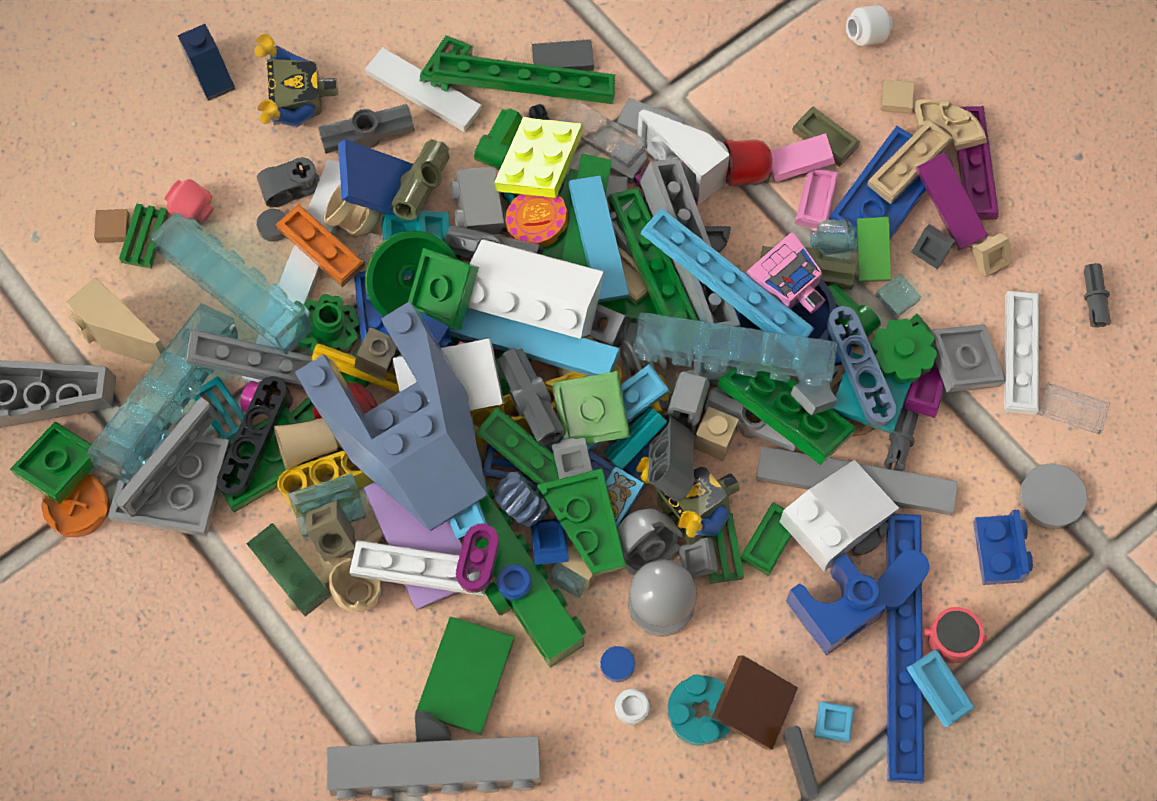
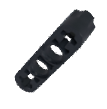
M266 377L258 385L218 473L217 485L228 497H241L248 491L273 436L274 426L278 425L286 407L289 409L292 406L293 398L289 393L290 390L279 377ZM280 391V395H279V396H278V395H273L272 398H271V400H270V396H271L274 392ZM259 414L267 415L269 422L265 428L260 430L252 428V420L255 416ZM248 443L255 445L256 450L253 457L246 460L239 458L238 453L241 446ZM234 462H236L238 465H240V466H242V467L247 468V470L244 471V470L240 467V469H239V471H238V469L235 467V465H233ZM237 474L241 482L239 485L233 484L230 489V485L226 481L228 478L233 479Z

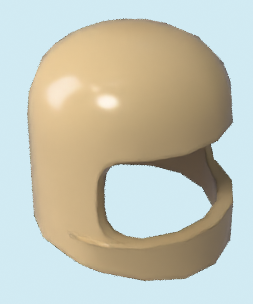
M340 184L333 192L326 206L324 222L330 226L338 225L351 235L363 236L372 231L376 226L380 212L343 201L341 199Z

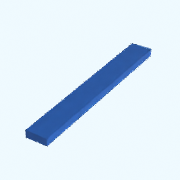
M893 514L886 520V523H888L886 531V570L906 550H917L922 553L921 515ZM921 583L900 608L895 610L886 609L887 782L917 784L924 782L923 693L906 669L923 657Z

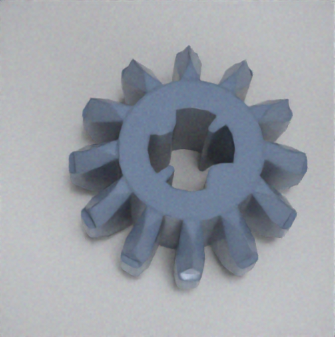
M519 471L510 472L506 477H503L494 491L495 500L501 505V509L506 511L509 517L514 518L517 523H523L528 527L536 525L539 520L541 521L550 509L537 484Z

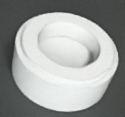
M627 689L621 692L616 699V716L624 724L638 725L648 716L649 700L640 690Z

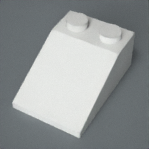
M645 109L639 112L637 144L653 161L657 159L679 158L691 192L698 200V205L725 185L730 155L728 149L721 141H716L709 133Z
M853 460L810 488L784 509L780 523L820 568L826 571L833 565L836 558L849 552L896 513L899 507L864 469Z

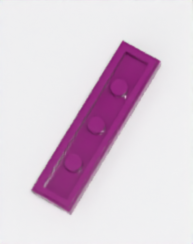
M984 106L960 107L965 111L968 110L981 124L987 139V143L957 150L961 184L979 219L996 220L999 216Z

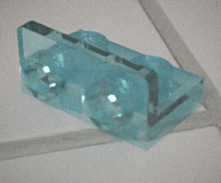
M353 473L288 493L303 537H308L306 533V513L335 500L339 503L350 523L366 517Z

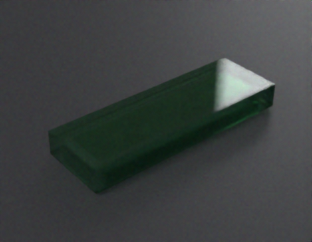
M273 523L246 543L305 617L332 596Z

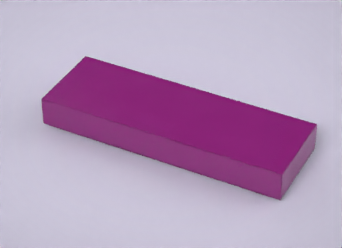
M945 152L916 167L951 238L955 240L954 244L958 251L988 236Z

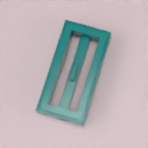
M219 376L193 391L191 395L195 402H197L206 393L231 431L226 433L216 418L211 425L221 439L230 440L236 436L240 425L236 426L211 389L217 386L241 422L245 414Z
M649 407L629 425L631 436L616 439L603 453L616 466L623 469L667 424V421L658 412Z

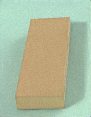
M928 120L868 180L867 186L892 204L919 176L916 167L940 155L951 144L953 138L932 121Z

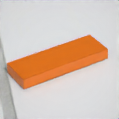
M299 204L276 224L277 229L342 288L365 267L364 261Z

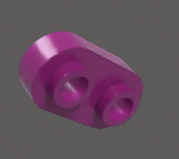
M476 524L466 532L456 568V578L461 588L470 593L483 591L488 587L492 579L500 541L497 532L490 525ZM481 540L489 542L488 546L483 549L478 548L477 544ZM473 572L481 574L480 578L476 581L469 580V576Z

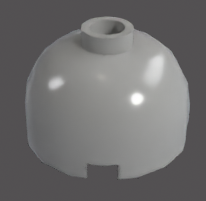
M652 508L641 509L627 514L617 528L627 567L626 570L633 575L649 562L659 559L671 560L680 548L677 543L678 538H682L680 529L668 515Z

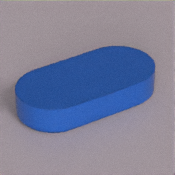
M906 550L902 552L878 579L877 583L880 587L879 598L885 604L887 610L900 608L926 578L930 567L929 561L920 551Z

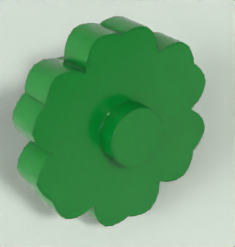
M323 294L318 302L308 299L297 311L298 323L295 325L294 334L298 339L299 345L302 348H311L312 354L317 344H322L344 353H348L351 347L356 344L358 339L356 330L359 328V317L356 315V310L353 306H343L341 297Z
M905 318L899 321L890 320L886 329H877L870 344L884 378L894 376L895 381L899 384L917 382L921 374H927L931 371L937 356V351L931 347L934 336L928 332L924 325L912 326L910 320Z

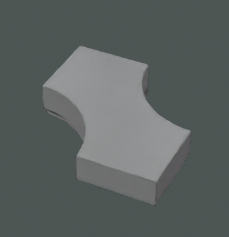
M818 350L809 355L795 358L792 368L798 375L799 383L794 385L790 394L811 416L834 408L838 399L831 391L829 382L835 378L838 370Z

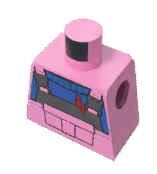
M793 232L747 270V276L789 309L800 302L810 313H813L825 301L814 289L820 282L822 272Z

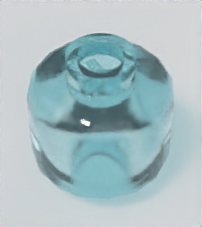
M822 220L818 224L817 231H811V248L821 251L823 256L847 260L852 253L857 251V228L852 227L848 220Z

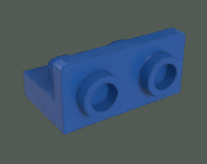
M1012 510L1006 516L976 517L973 525L982 585L1023 583L1033 569V558L1031 552L1026 551L1025 539L1028 536L1026 520L1021 519L1020 510Z

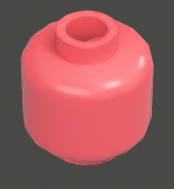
M187 179L183 182L180 180L176 181L165 197V200L168 202V212L188 226L195 224L198 220L204 223L214 209L210 206L212 201L211 193L192 179Z

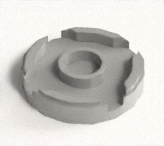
M1050 463L1039 465L1027 474L1020 485L1019 501L1026 511L1025 514L1031 521L1044 528L1060 529L1071 525L1081 516L1086 508L1087 492L1084 482L1076 472L1066 466Z

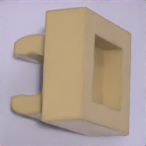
M1002 233L994 237H985V241L979 245L976 243L972 244V252L974 258L977 259L978 271L985 277L1012 263L1009 238Z

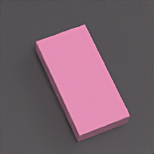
M826 133L771 151L773 159L772 172L775 182L835 163Z
M821 168L807 172L795 224L822 231L826 230L838 180V172Z

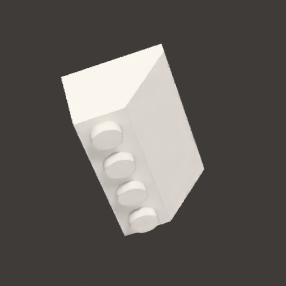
M481 240L470 264L479 267L468 308L579 339L590 335L605 274L604 271L489 240Z

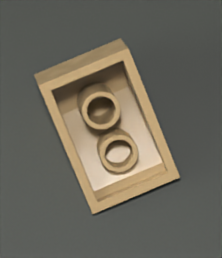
M96 277L66 301L67 306L72 312L68 317L78 328V333L89 344L95 341L103 350L166 369L173 366L161 340Z

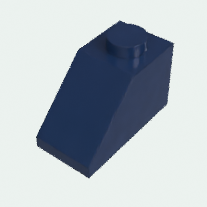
M206 24L177 35L183 53L208 101L235 90L230 74Z

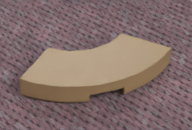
M924 99L913 101L919 129L928 120L932 121L953 138L952 142L956 150L987 143L981 124L968 110L965 111L946 100Z

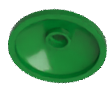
M412 230L397 233L383 241L376 248L367 265L365 286L368 298L379 314L385 317L408 302L423 248L456 258L453 250L443 240L428 232ZM412 270V277L404 280V272Z

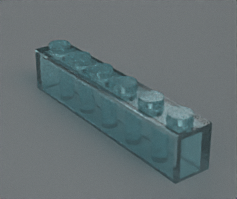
M176 211L149 236L161 256L285 355L313 329L308 318L310 312L298 300L294 303L290 301L286 292L279 285L274 283L271 286L267 283L265 276L256 267L252 266L249 269L244 265L245 262L234 250L226 251L221 241L212 233L208 236L203 233V229L193 218L185 219Z
M200 303L88 449L87 453L94 468L128 484L131 478L145 464V460L152 450L157 449L161 445L164 434L170 426L179 421L183 409L188 402L199 394L201 386L208 375L216 371L185 363L191 331L194 329L238 339V332L232 317Z
M638 312L632 351L639 353V359L658 362L659 356L672 358L671 364L691 367L692 361L705 363L704 369L724 372V367L730 366L738 368L737 374L756 377L757 371L770 372L769 379L789 382L790 376L803 377L802 384L822 386V381L832 382L838 342Z

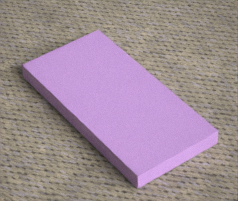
M372 483L364 487V492L387 545L460 556L462 544L460 540L456 539L449 520L430 531L379 485ZM404 584L416 611L459 593Z

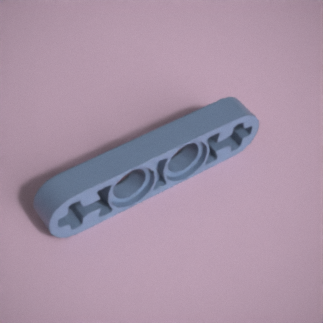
M837 307L830 313L827 322L830 336L865 418L873 426H885L890 423L896 413L895 401L858 315L850 307ZM838 316H841L843 320L849 319L850 321L847 326L849 337L844 341L841 340L846 335L844 327L835 324ZM850 344H858L862 347L864 356L860 359H853L848 356L846 347ZM863 373L872 374L876 379V386L869 389L864 388L859 383V376ZM879 391L882 394H879L877 397L878 404L881 408L887 407L888 409L884 417L880 413H873L876 407L873 395Z

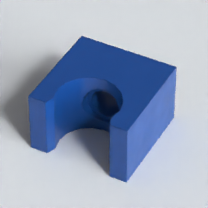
M846 553L835 559L830 570L832 578L841 588L842 598L833 603L819 602L809 595L806 587L800 583L790 589L786 599L787 604L825 655H828L880 619L886 609L885 604L880 598L871 609L866 611L855 610L848 605L844 597V589L852 577L861 573Z

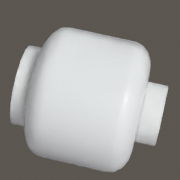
M881 5L856 8L852 11L846 22V31L849 38L859 46L884 43L893 28L892 17Z

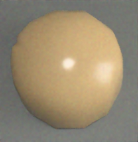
M348 558L336 564L331 571L330 593L335 603L345 610L353 612L369 610L376 605L382 594L381 580L351 576L349 572L353 558Z

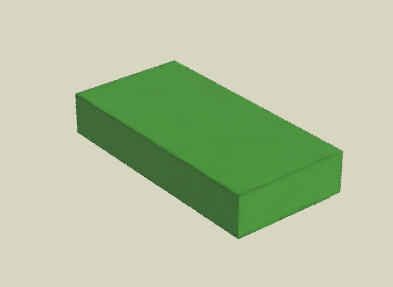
M889 217L857 218L859 282L891 281Z

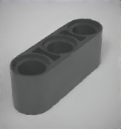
M665 413L661 416L667 421V424L649 441L648 480L672 500L680 501L688 495L694 483V432L669 413Z

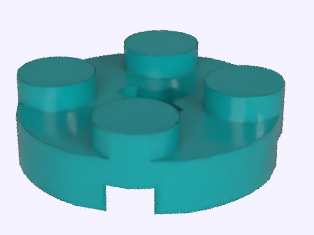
M696 674L680 682L674 688L667 706L668 719L673 732L681 740L694 746H704L705 744L717 743L729 734L731 729L711 718L725 687L723 682L710 676ZM704 702L709 705L708 710L711 712V715L709 717L703 715L701 719L695 717L696 710L693 708V705H701Z

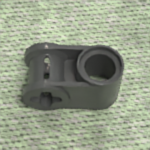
M304 157L296 158L278 166L268 167L257 175V181L265 204L271 208L280 207L293 200L314 194L320 180L313 162Z

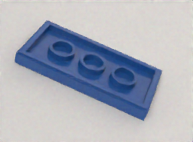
M898 126L893 129L829 216L828 221L858 239L857 218L889 217L890 240L926 192V188L920 176H918L890 204L868 187L867 184L868 180L913 136L912 134Z

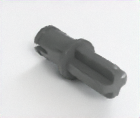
M1099 263L1088 264L1084 267L1087 293L1084 294V300L1087 301L1089 308L1090 326L1105 327L1111 324L1107 299L1110 293L1105 290L1102 265Z
M904 408L901 409L894 432L889 435L891 443L884 462L885 467L891 469L892 464L896 461L894 470H905L909 449L915 443L913 434L918 413Z

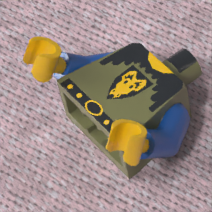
M261 34L256 39V42L261 44L254 49L256 56L263 58L270 55V59H267L269 99L262 100L257 107L258 111H263L259 117L263 124L273 121L274 125L283 124L299 127L314 116L322 113L321 97L338 96L337 78L320 79L315 62L275 46L273 38L268 34Z
M643 457L636 468L638 472H642L641 480L645 484H650L648 480L649 457ZM705 467L694 469L693 487L688 495L680 501L672 500L655 487L657 505L677 525L682 533V537L689 546L705 535L717 536L731 515L728 496L740 490L733 474L730 473L716 480Z

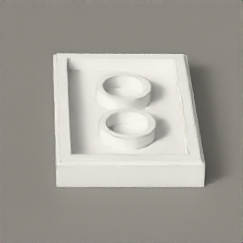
M491 338L441 348L468 393L470 410L504 403ZM403 356L393 358L399 392L417 381Z

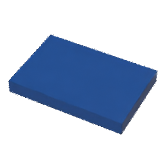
M346 139L338 143L341 199L383 214L395 215L392 212V201L401 187L402 175L411 169L413 163Z

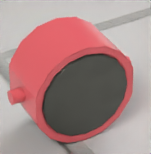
M950 607L940 612L930 628L924 630V635L928 636V644L931 650L937 649L944 661L952 664L962 663L970 659L982 642L987 641V635H983V625L979 618L970 610L962 607Z

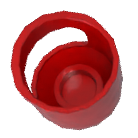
M750 139L738 141L725 140L723 142L728 149L729 155L731 152L732 159L731 173L729 156L725 181L728 186L758 184L769 178L772 172L773 159L771 150L764 141Z

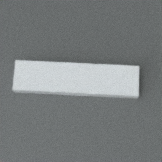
M382 47L365 68L366 75L461 131L465 132L482 111L481 104L452 87L445 92L441 90L442 86L439 84L435 88L431 86V81L429 80L425 83L419 81L421 69Z
M1007 291L1005 294L1004 377L1006 382L1004 383V412L1036 415L1039 411V293Z
M356 541L349 572L351 576L484 596L485 592L484 589L478 593H470L461 588L456 578L458 555ZM473 572L470 574L469 580L476 581L480 578L481 574Z

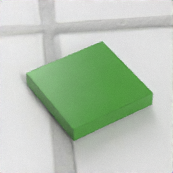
M618 371L552 383L558 418L565 432L562 439L585 437L586 445L631 436Z

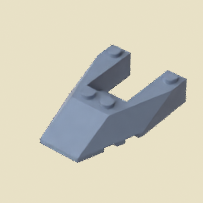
M409 301L381 318L417 381L413 385L364 414L335 362L324 354L295 373L310 400L352 463L428 530L432 531L486 498L488 491L481 457L478 453L475 427L469 409L468 393L420 311Z

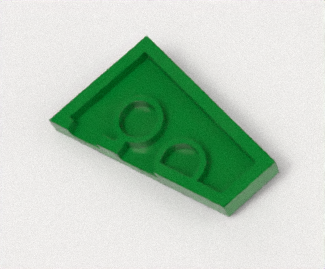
M602 468L537 485L593 576L627 568Z

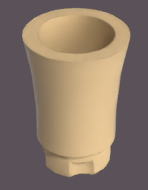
M323 418L297 424L274 426L277 443L286 470L320 456L337 452V449L342 448Z

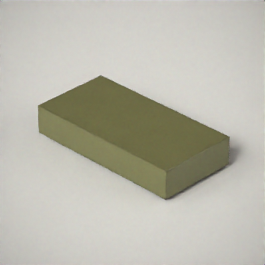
M813 106L793 126L792 130L803 140L826 133L835 164L839 167L860 144L858 139Z

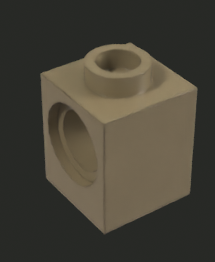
M370 327L356 354L354 368L384 381L393 363V358L396 357L398 348L391 336Z
M337 500L306 513V533L324 561L345 556L355 549V530Z

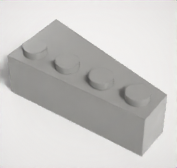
M0 360V428L112 408L116 376L106 366Z

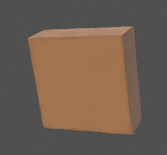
M96 210L94 232L96 242H124L129 228L128 210Z

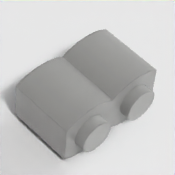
M689 370L679 374L667 413L694 432L695 436L708 398L707 393L710 382L702 373Z

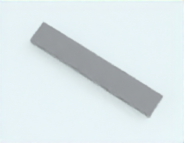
M762 446L756 480L809 490L850 462L828 458L820 465L807 454ZM859 464L897 506L950 516L954 513L958 481Z

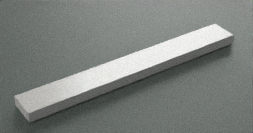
M328 159L307 212L334 235L337 225L330 226L324 222V215L330 197L341 184L340 166L338 161ZM295 245L289 256L256 344L287 351L291 348L295 337V325L298 323L297 311L310 298L321 270L316 263ZM242 376L243 381L247 383L251 381H256L260 383L262 381L259 379Z

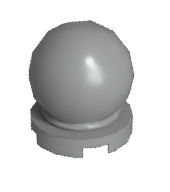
M659 559L647 563L636 572L631 580L628 599L631 619L639 627L646 630L645 632L649 635L665 637L678 633L693 617L697 598L694 578L678 562Z

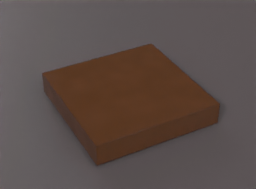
M740 655L735 661L711 718L765 750H772L798 687L748 657Z

